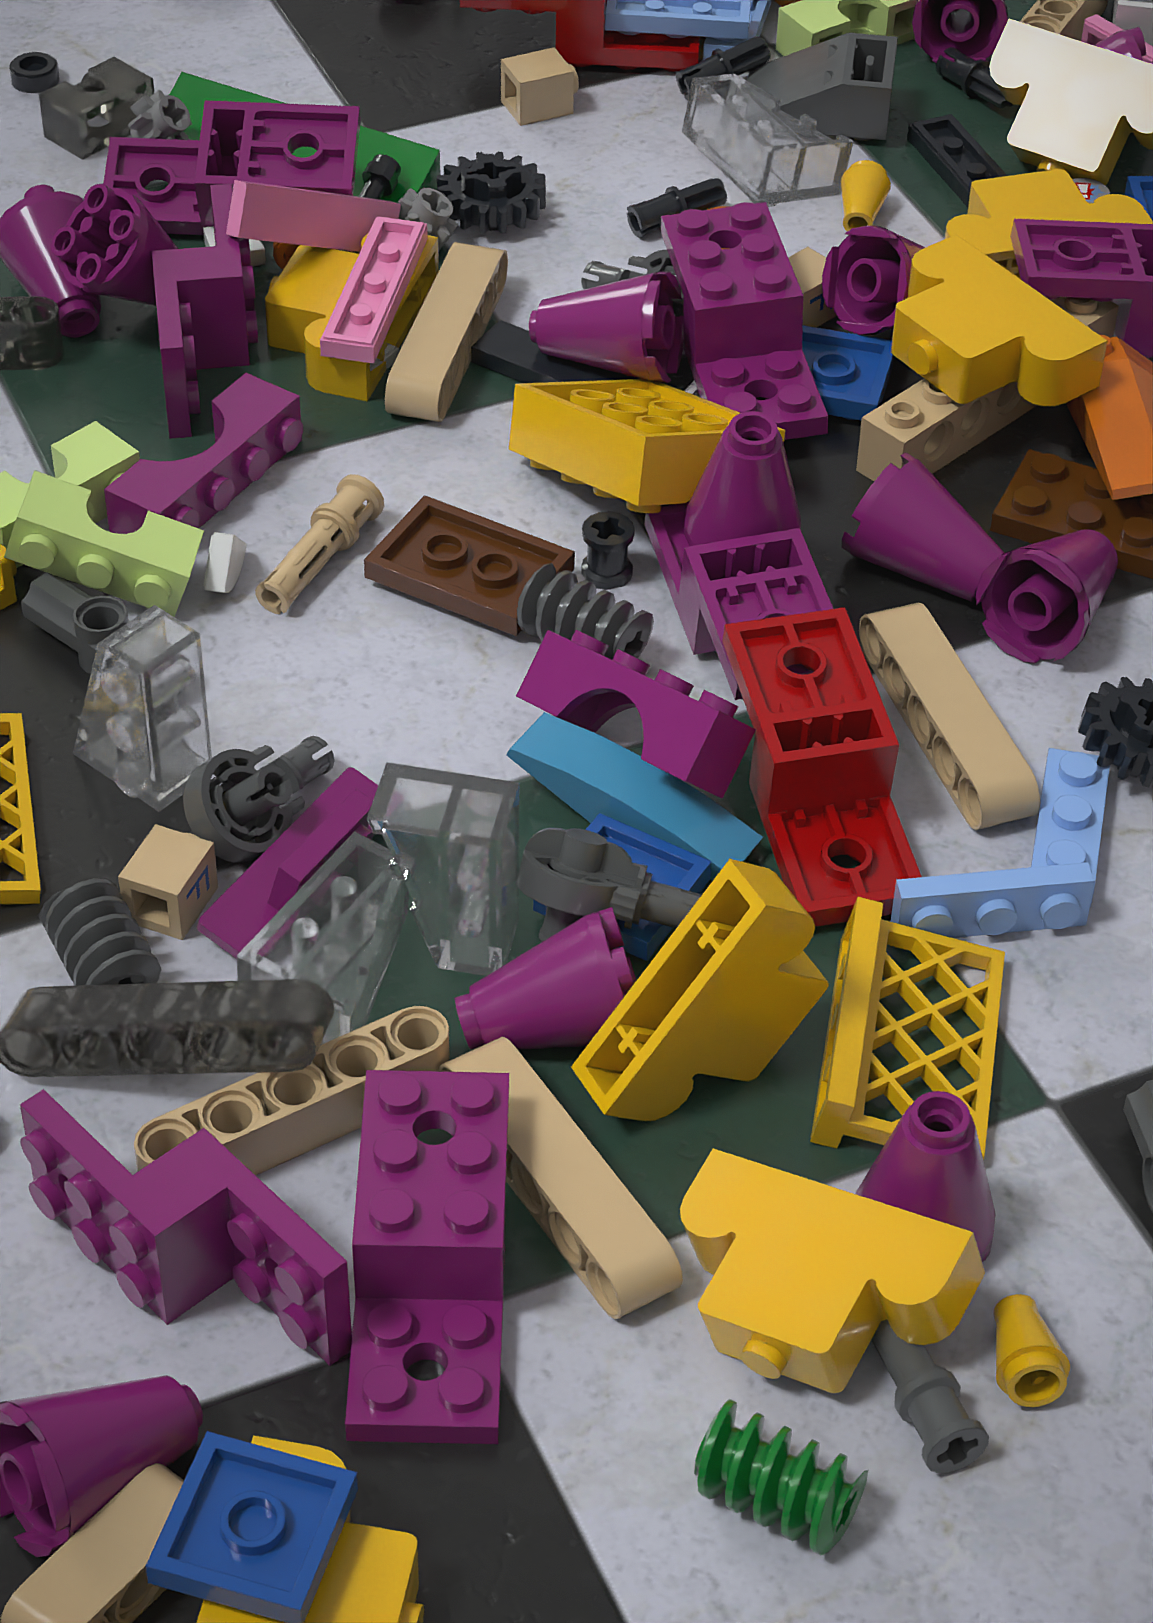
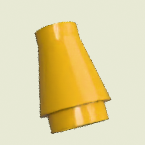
M870 160L857 161L842 175L843 227L847 232L852 228L873 226L874 220L890 192L891 183L887 172L877 162Z
M1015 1294L1003 1298L996 1304L993 1310L996 1323L997 1384L1018 1405L1025 1407L1047 1405L1059 1398L1066 1389L1067 1377L1070 1372L1069 1359L1039 1314L1034 1299L1023 1294Z

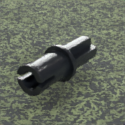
M753 37L724 52L719 48L712 51L711 57L676 72V81L681 93H685V99L690 101L722 84L727 87L734 84L735 77L770 60L771 55L768 45L763 37Z
M949 47L944 50L947 56L955 60L954 62L942 55L938 57L936 63L937 74L961 86L967 96L972 98L979 96L998 108L1012 107L1014 105L1005 99L993 80L988 61H976L961 53L955 47Z
M711 178L681 190L671 186L666 189L665 194L628 206V223L634 235L640 238L661 229V216L680 214L690 209L708 210L724 205L727 201V193L720 178Z

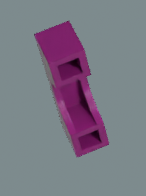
M248 373L242 375L212 400L215 444L198 455L181 460L152 461L140 459L104 489L109 532L129 534L139 530L144 523L148 511L199 529L215 514L224 510L251 483L259 480L265 471L286 453L297 447L302 440L303 434L300 396Z
M547 630L516 697L562 720L594 733L614 715L626 709L636 707L643 724L644 739L641 760L723 799L756 729L733 718L739 706L706 690H703L699 701L689 697L694 685L661 669L655 680L646 676L651 667L650 664L617 649L611 660L604 656L609 645L578 630H575L571 640Z

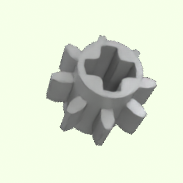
M158 90L151 97L144 95L130 107L137 116L128 124L132 138L190 140L183 132L192 125L190 114L185 104L177 97L171 95L164 96L162 90Z
M410 188L398 202L401 204L399 219L426 223L427 234L438 237L439 252L458 226L457 222L449 218L453 212V206L449 199L441 192L432 188H423L418 194Z

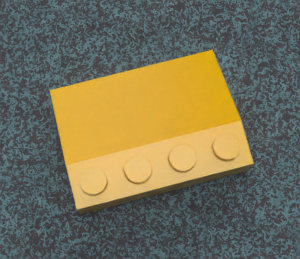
M644 379L515 384L509 450L529 458V465L534 468L561 472V479L563 481L593 486V494L597 496L627 501L626 508L631 511L658 513L661 511V505L682 504L691 500L723 431L730 424L732 418L740 414V412L664 383ZM778 427L784 442L785 430Z

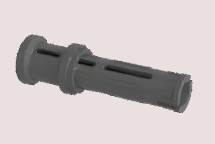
M888 1319L881 1321L871 1341L897 1386L894 1407L903 1421L913 1423L924 1443L922 1448L924 1462L930 1471L939 1474L963 1469L983 1454L988 1446L989 1435L980 1421L969 1418L958 1398L961 1386L953 1373L946 1370V1368L936 1366L924 1345L905 1342L896 1336L889 1325Z

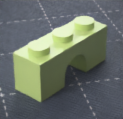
M801 0L780 7L778 12L776 50L783 56L847 33L898 37L897 45L913 40L915 36L912 20L917 0Z
M97 421L51 445L55 478L91 490L86 507L89 517L95 524L106 518L107 510L104 489L140 460L139 451ZM3 471L0 473V544L7 549L16 517L29 483L19 481L8 472ZM15 562L16 568L23 565L21 563Z
M34 470L16 517L4 558L175 617L190 578L204 530L148 511L142 527L133 533L117 534L106 531L96 525L88 515L86 507L91 490Z

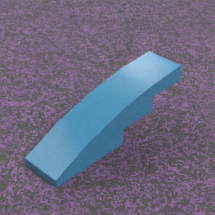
M545 712L514 743L506 756L590 823L601 813L712 861L711 881L714 880L729 859L744 862L763 838L710 797L681 779L641 760L640 755L597 733Z

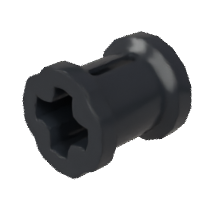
M610 511L598 512L590 515L583 523L582 537L583 541L587 544V556L582 561L581 574L585 577V580L595 584V587L598 589L610 590L615 587H622L632 578L633 564L628 558V546L633 542L635 528L633 522L627 516Z

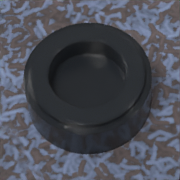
M24 53L13 59L9 65L11 84L21 92H46L56 87L60 80L57 60L46 53Z

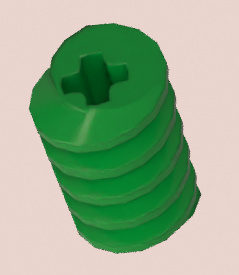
M729 1399L713 1418L698 1449L694 1474L698 1475V1492L710 1500L717 1498L725 1491V1504L729 1510L735 1513L743 1512L753 1504V1519L763 1527L772 1525L781 1517V1533L791 1541L800 1539L810 1529L809 1544L812 1551L819 1555L828 1553L840 1541L851 1523L863 1495L869 1470H865L853 1484L846 1481L848 1456L842 1453L825 1470L818 1467L820 1442L814 1439L797 1456L789 1453L792 1429L787 1426L781 1428L770 1442L762 1440L764 1415L758 1412L751 1417L742 1429L734 1426L737 1402Z

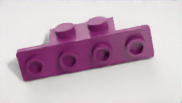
M347 768L199 918L198 931L244 964L250 963L309 901L314 904L325 894L332 884L336 872L347 861L352 864L364 853L374 833L395 812L398 804L397 798L355 768Z

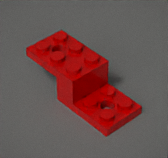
M460 0V7L474 8L480 12H492L497 9L521 10L527 14H541L545 11L556 12L555 49L568 64H572L574 67L610 65L626 70L638 67H652L678 72L697 64L699 60L700 36L671 38L665 34L640 33L637 35H624L618 31L605 30L607 0Z
M845 607L724 624L723 644L752 726L756 729L749 785L784 884L812 917L815 927L848 922L857 897L883 903L882 916L891 915L896 880L922 876L890 796L899 742ZM802 664L813 673L797 674L786 667ZM837 855H849L850 858L860 862L861 865L855 868H844L837 866L830 858Z

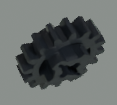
M477 152L476 159L471 161L460 156L458 157V167L446 164L444 166V175H437V191L445 195L453 206V212L449 218L454 221L460 219V228L464 230L472 225L479 226V232L483 234L488 230L507 233V225L511 224L523 229L526 227V218L538 220L540 218V209L546 208L545 174L537 173V165L535 163L523 166L522 156L519 155L507 160L504 159L503 152H497L495 155Z
M1121 677L1117 688L1105 681L1101 683L1098 693L1090 692L1081 715L1078 733L1086 736L1082 747L1086 751L1100 752L1097 760V765L1100 767L1111 764L1117 766V778L1124 780L1129 776L1135 778L1139 776L1142 786L1149 787L1153 779L1152 679L1145 678L1142 686H1135L1128 677Z

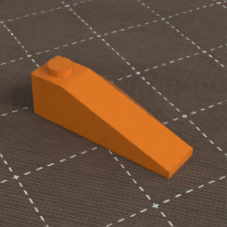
M1100 335L1107 340L1100 386L1066 402L1112 500L1153 494V362L1117 336L1108 337Z

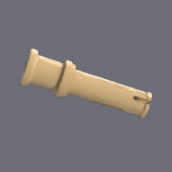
M349 474L339 482L336 488L337 494L329 503L319 505L313 511L310 521L311 528L287 553L268 577L256 587V597L265 609L275 614L285 613L291 603L310 581L317 576L318 572L336 551L351 548L357 542L360 536L359 529L365 522L376 519L382 513L385 507L384 498L373 482L363 476Z

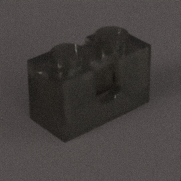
M114 56L88 69L80 83L72 85L64 81L40 93L39 101L44 137L84 160L109 147L110 137L130 136L131 132L128 124L137 117L130 107L144 95L151 97L155 93L153 78ZM98 115L109 121L108 124L99 127H92L86 123Z

